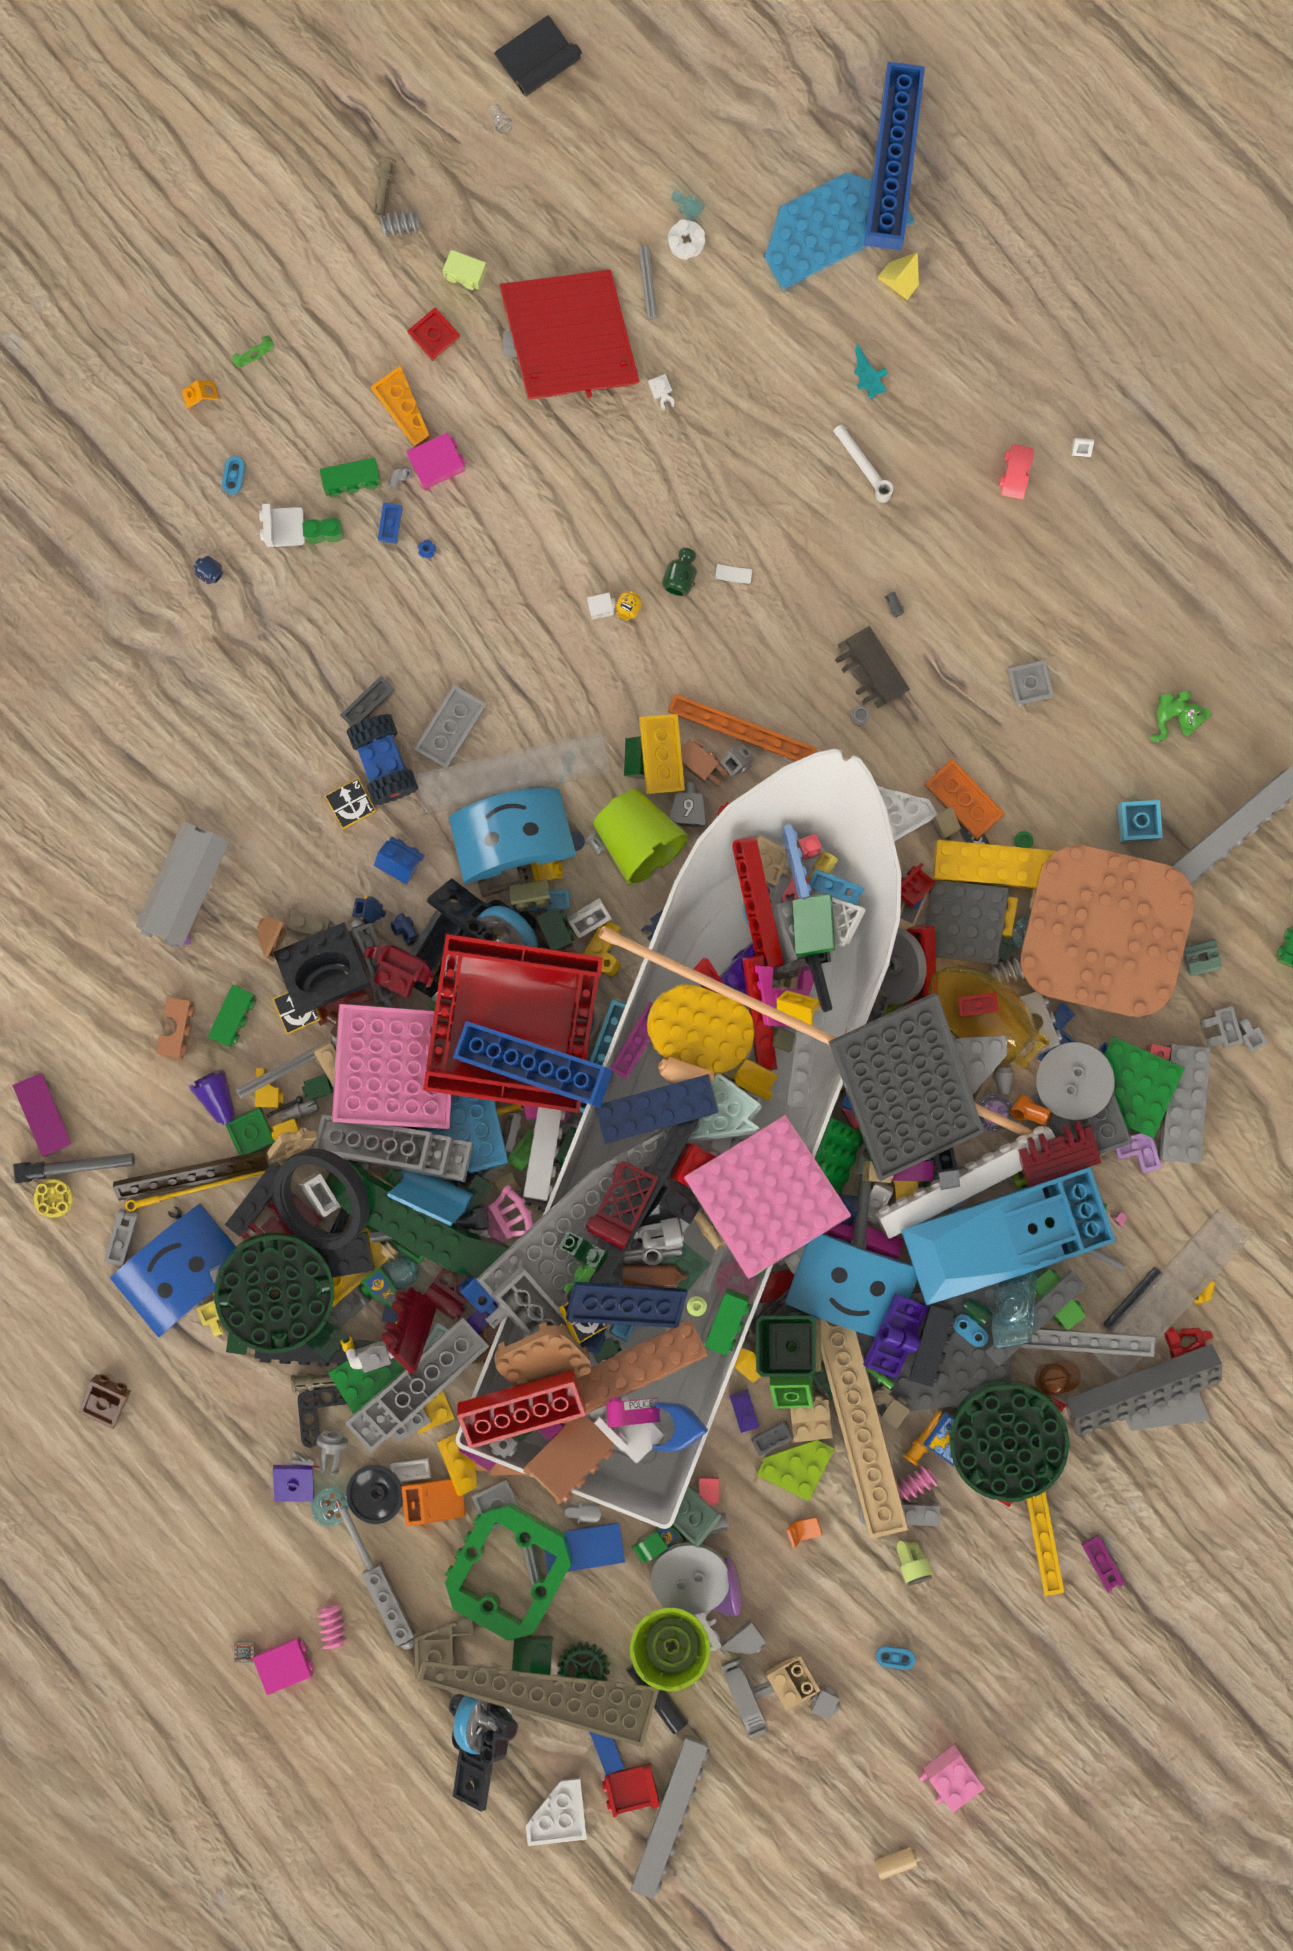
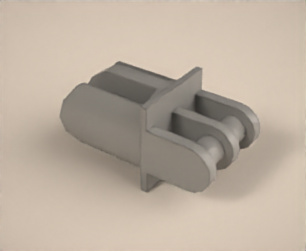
M580 1501L579 1506H566L564 1513L566 1517L578 1518V1523H595L601 1517V1508L597 1504Z

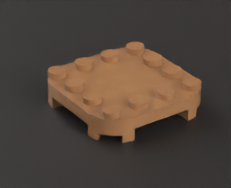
M547 1322L539 1324L540 1331L509 1346L504 1341L498 1344V1350L494 1355L496 1369L513 1387L570 1370H574L577 1379L591 1372V1362L587 1347L582 1348L568 1334L567 1326L562 1323L559 1326H547Z

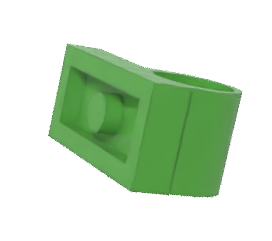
M531 1128L508 1157L509 1164L521 1173L529 1164L534 1130Z

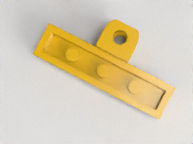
M607 921L599 926L583 954L603 957L601 972L607 976L614 977L620 969L621 963L608 953L613 944L599 938V932L603 926L620 933L622 928Z

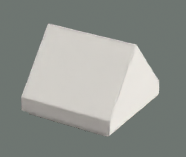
M1074 438L1072 456L1091 457L1094 439Z

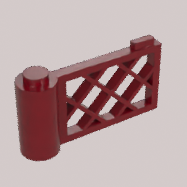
M622 1161L621 1164L617 1163L612 1173L615 1177L594 1217L590 1216L585 1227L589 1228L588 1233L624 1250L659 1178ZM624 1167L632 1170L634 1178L623 1181L621 1173ZM646 1177L653 1181L649 1188L641 1190L638 1180ZM636 1181L639 1191L628 1194L625 1184ZM622 1185L625 1196L615 1199L612 1191L615 1187ZM640 1194L643 1202L640 1206L633 1208L629 1197ZM627 1198L630 1209L619 1212L616 1202ZM614 1203L616 1214L607 1215L602 1212L605 1205ZM632 1212L634 1220L631 1226L623 1223L622 1214Z
M442 1268L423 1296L435 1308L452 1320L455 1318L460 1319L466 1310L463 1306L467 1299L459 1296L456 1290V1286L461 1283L455 1284L454 1273ZM451 1273L453 1284L445 1286L439 1282L443 1274ZM454 1286V1291H452L448 1287Z

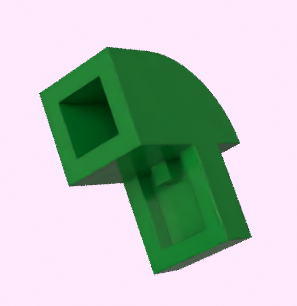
M656 1529L647 1536H641L638 1542L631 1548L642 1564L668 1549V1544Z

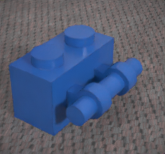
M391 836L389 841L387 840L379 850L374 866L407 885L416 873L419 861L421 862L425 855L420 853L417 848H411L404 844L403 840H397Z

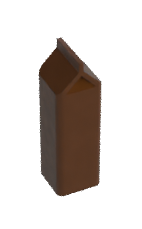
M624 1264L623 1285L675 1287L683 1278H687L689 1273H685L676 1264Z

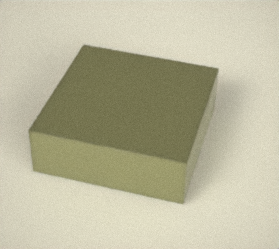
M777 1027L772 1046L788 1053L791 1052L795 1033Z

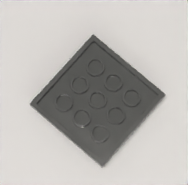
M934 880L936 883L931 888L926 925L935 926L936 957L998 965L1009 889Z
M1114 1092L1107 1106L1092 1117L1082 1120H1070L1052 1112L1050 1121L1046 1125L1053 1131L1055 1137L1062 1135L1065 1142L1063 1126L1068 1125L1071 1128L1073 1139L1078 1138L1075 1122L1079 1121L1083 1128L1092 1126L1099 1155L1133 1143ZM1039 1094L1032 1096L1035 1104L1047 1108Z

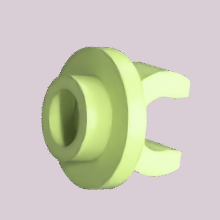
M699 1296L690 1298L687 1303V1310L693 1316H701L707 1309L706 1301Z

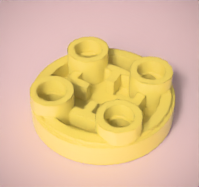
M49 1179L36 1187L34 1204L38 1213L46 1217L55 1218L63 1216L73 1205V1191L63 1180Z

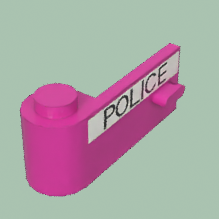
M621 1397L609 1398L610 1402L606 1403L608 1427L661 1422L660 1408L654 1407V1403L658 1402V1397L622 1401Z

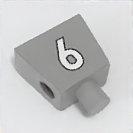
M685 782L684 793L676 792L670 818L679 826L705 828L703 794H695L696 783Z

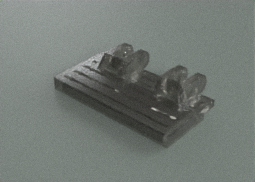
M870 626L837 645L841 652L848 648L849 651L835 659L836 663H841L849 657L853 661L845 665L841 671L846 673L855 668L853 671L862 684L868 680L870 681L855 691L857 695H861L868 689H871L873 692L872 695L865 697L861 701L863 705L880 697L874 701V704L879 709L910 690Z

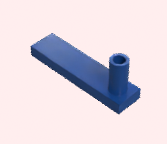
M589 1732L605 1774L609 1775L624 1769V1764L614 1739Z

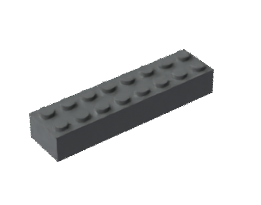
M1212 1344L1067 1398L1066 1405L1069 1420L1077 1436L1081 1434L1087 1435L1099 1427L1105 1428L1112 1422L1126 1420L1133 1414H1142L1149 1408L1160 1407L1170 1400H1179L1186 1394L1197 1393L1204 1387L1219 1384L1222 1381V1362Z

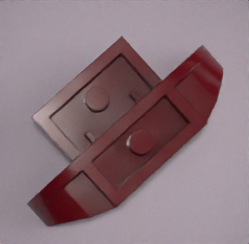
M378 945L366 948L364 957L373 958L380 964L374 979L375 983L404 997H410L415 981H421L427 987H431L434 974L426 960L394 945Z

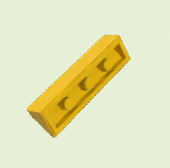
M741 1348L734 1368L746 1379L754 1383L761 1377L756 1372V1354Z

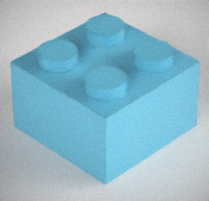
M1160 800L1121 802L1117 805L1120 843L1159 841L1163 838Z

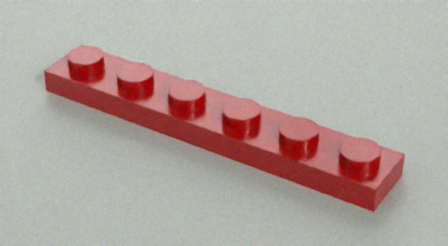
M757 955L742 958L747 995L761 1001V990L758 989L757 985L759 976L758 973H755V965L764 966L763 956ZM749 1007V1013L753 1020L755 1061L770 1071L776 1070L778 1068L775 1047L772 1046L774 1038L772 1026L764 1025L762 1013Z

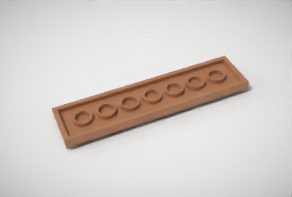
M688 1320L677 1328L665 1331L592 1366L591 1372L588 1375L578 1378L577 1381L585 1401L586 1414L605 1406L606 1403L610 1402L609 1398L628 1395L707 1357L708 1354L692 1320ZM573 1420L562 1422V1424L565 1425Z

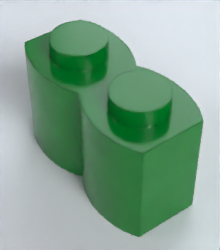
M327 518L322 521L311 519L302 523L303 537L308 543L318 544L323 541L339 542L344 539L343 525L339 519Z

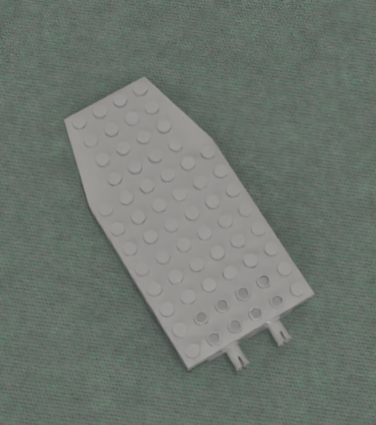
M665 1131L657 1132L592 1169L476 1279L498 1304V1308L485 1319L493 1329L506 1316L510 1317L524 1333L523 1338L540 1331L539 1324L547 1322V1326H559L561 1323L567 1326L559 1307L570 1301L573 1288L567 1293L564 1291V1287L568 1283L574 1282L575 1271L579 1266H582L583 1262L558 1248L568 1230L602 1250L605 1248L607 1241L588 1233L589 1228L585 1226L590 1216L594 1217L615 1177L612 1173L617 1163L621 1164L622 1161H625L647 1172L667 1137ZM675 1163L663 1186L671 1188L701 1208V1204L692 1190L669 1178L676 1165ZM624 1167L621 1173L623 1181L634 1178L632 1170ZM636 1181L625 1184L628 1194L634 1193L638 1189ZM622 1185L615 1187L612 1191L615 1199L625 1196ZM627 1198L616 1202L619 1212L625 1211L629 1205ZM614 1203L605 1205L602 1211L607 1215L617 1213ZM633 1238L627 1250L641 1249L643 1244ZM654 1251L648 1252V1254H650V1255H655V1254H657V1253L654 1252ZM622 1257L608 1284L623 1285L624 1264L647 1263H643V1260L624 1262ZM567 1327V1332H568V1334L572 1337V1335H571V1333H570V1331H569V1329H568V1327Z

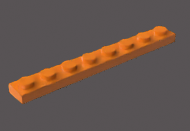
M677 694L674 695L668 710L670 714H678V717L795 762L814 754L817 749Z

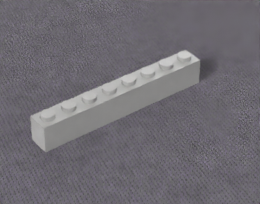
M687 1734L684 1736L631 1884V1891L654 1899L655 1893L659 1894L661 1890V1876L667 1873L669 1867L668 1857L669 1855L673 1856L676 1844H674L675 1837L680 1836L683 1825L680 1823L683 1817H687L690 1806H687L689 1798L693 1799L696 1792L694 1784L696 1779L700 1780L703 1768H701L703 1760L707 1761L709 1756L708 1744L703 1740Z

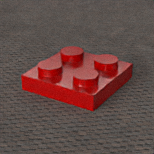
M436 307L407 330L408 335L431 361L460 338V334Z

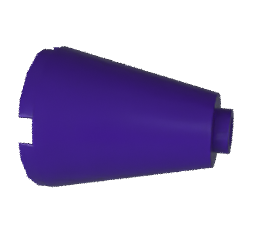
M224 1069L218 1070L220 1074L215 1075L212 1072L194 1081L195 1086L190 1084L189 1088L215 1121L225 1125L233 1121L232 1117L235 1116L226 1073Z

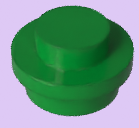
M1021 831L1015 836L1014 844L1016 847L1031 848L1033 837L1029 832Z

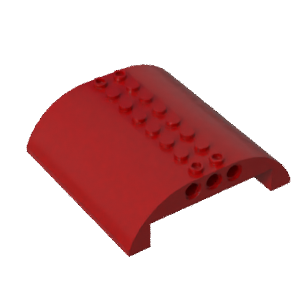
M446 934L423 1091L579 1113L580 1101L454 1059L453 1056L465 1022L468 1021L586 1060L598 978L601 975L603 957Z

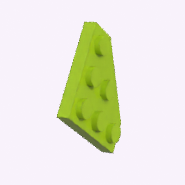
M812 1440L808 1443L765 1456L756 1475L809 1501L835 1448L820 1440Z

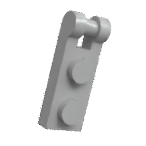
M119 1209L105 1255V1262L120 1266L125 1264L139 1213L133 1212L131 1214L124 1209ZM123 1220L129 1221L128 1226L122 1225Z

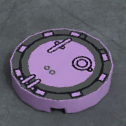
M992 1094L981 1099L980 1106L1013 1121V1117L1010 1114L1013 1106L1007 1098L1002 1095ZM979 1116L983 1129L986 1131L1000 1132L1006 1129Z

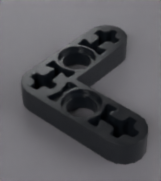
M337 1387L314 1389L312 1391L306 1390L299 1394L298 1411L301 1441L305 1447L312 1448L317 1445V1437L320 1435L317 1408L347 1404L343 1397L337 1398L338 1402H335L336 1396L334 1391L337 1390V1395L341 1394ZM323 1392L331 1394L332 1399L329 1403L321 1400ZM315 1393H318L317 1401L319 1404H315L316 1400L310 1401L309 1405H306L305 1401L302 1402L305 1394H308V1397L311 1398L316 1396ZM309 1413L314 1416L312 1424L304 1422L305 1414ZM315 1426V1430L312 1429L311 1434L316 1439L310 1444V1441L306 1440V1437L309 1436V1430L304 1431V1428Z

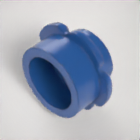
M430 540L420 542L418 554L422 558L433 557L436 552L435 544H432Z

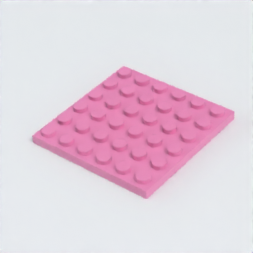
M339 1004L332 1122L449 1129L451 1094L423 1091L435 1011Z
M786 1115L684 1177L748 1280L851 1216Z

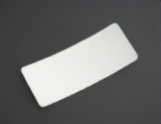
M717 564L716 579L751 583L752 569Z

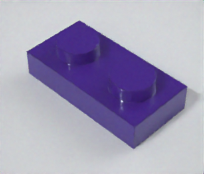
M748 1389L730 1394V1400L740 1432L743 1433L759 1428Z

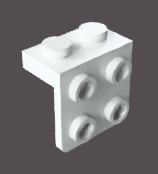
M262 504V510L259 511L260 522H263L260 536L267 547L297 546L305 543L302 528L304 511L301 507L273 509L270 504Z

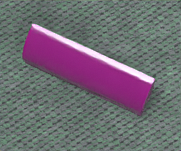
M42 1073L13 1084L12 1086L42 1157L70 1146V1139Z

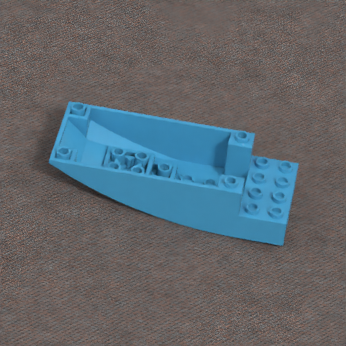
M1091 1167L1031 1187L1025 1186L901 1230L926 1305L1002 1282L1116 1242ZM1047 1217H1051L1054 1220L1052 1228H1047L1045 1225ZM1030 1223H1034L1037 1226V1232L1034 1235L1028 1232V1225Z

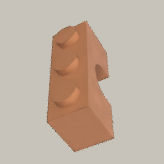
M167 997L163 1016L173 1018L177 1023V1029L170 1036H159L156 1054L182 1059L183 1055H186L188 1049L186 1038L191 1033L190 1017H193L195 1013V1006H193L192 1001Z

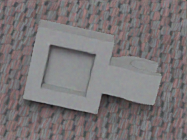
M1242 1018L1238 1021L1239 1027L1245 1033L1242 1035L1243 1042L1250 1053L1268 1044L1259 1027L1252 1028L1247 1018Z

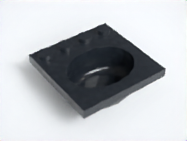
M345 922L273 952L298 1017L370 986Z

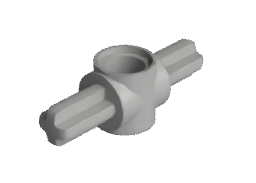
M641 1245V1249L626 1250L623 1259L624 1262L643 1260V1263L648 1265H657L660 1261H664V1257L682 1255V1247L666 1250V1248L646 1249ZM655 1251L657 1254L650 1255L648 1252Z

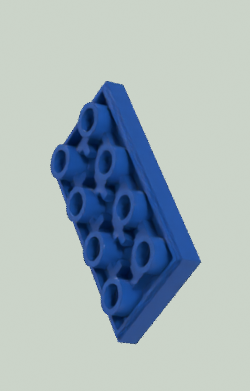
M619 1522L562 1531L566 1533L573 1556V1562L568 1572L625 1563ZM544 1550L547 1572L549 1573L557 1557Z

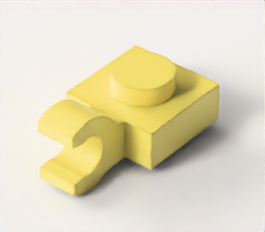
M823 851L813 867L829 874L838 859L834 855ZM815 869L813 870V872H811V873L809 874V876H808V879H809V880H811V878H812V876H813V874H814Z
M215 1300L196 1308L203 1326L210 1325L214 1336L224 1333L218 1322L220 1319L216 1311Z

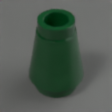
M971 1299L963 1306L965 1311L978 1325L984 1326L993 1315L989 1311L990 1309Z

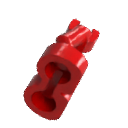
M1173 1327L1163 1330L1164 1338L1169 1346L1171 1359L1206 1346L1205 1341L1213 1338L1211 1331H1202L1199 1327L1182 1328L1179 1333ZM1184 1336L1196 1338V1341L1190 1346H1181V1340Z

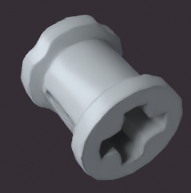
M597 831L584 841L594 849L596 856L607 849Z

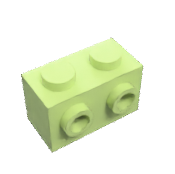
M450 250L443 268L446 280L452 283L459 282L471 290L474 288L480 289L487 271L486 262Z

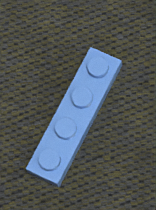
M792 824L784 825L782 836L798 899L809 898L811 887L809 884H806L805 877H807L805 866L801 864L802 852L800 848H797V832L793 830Z

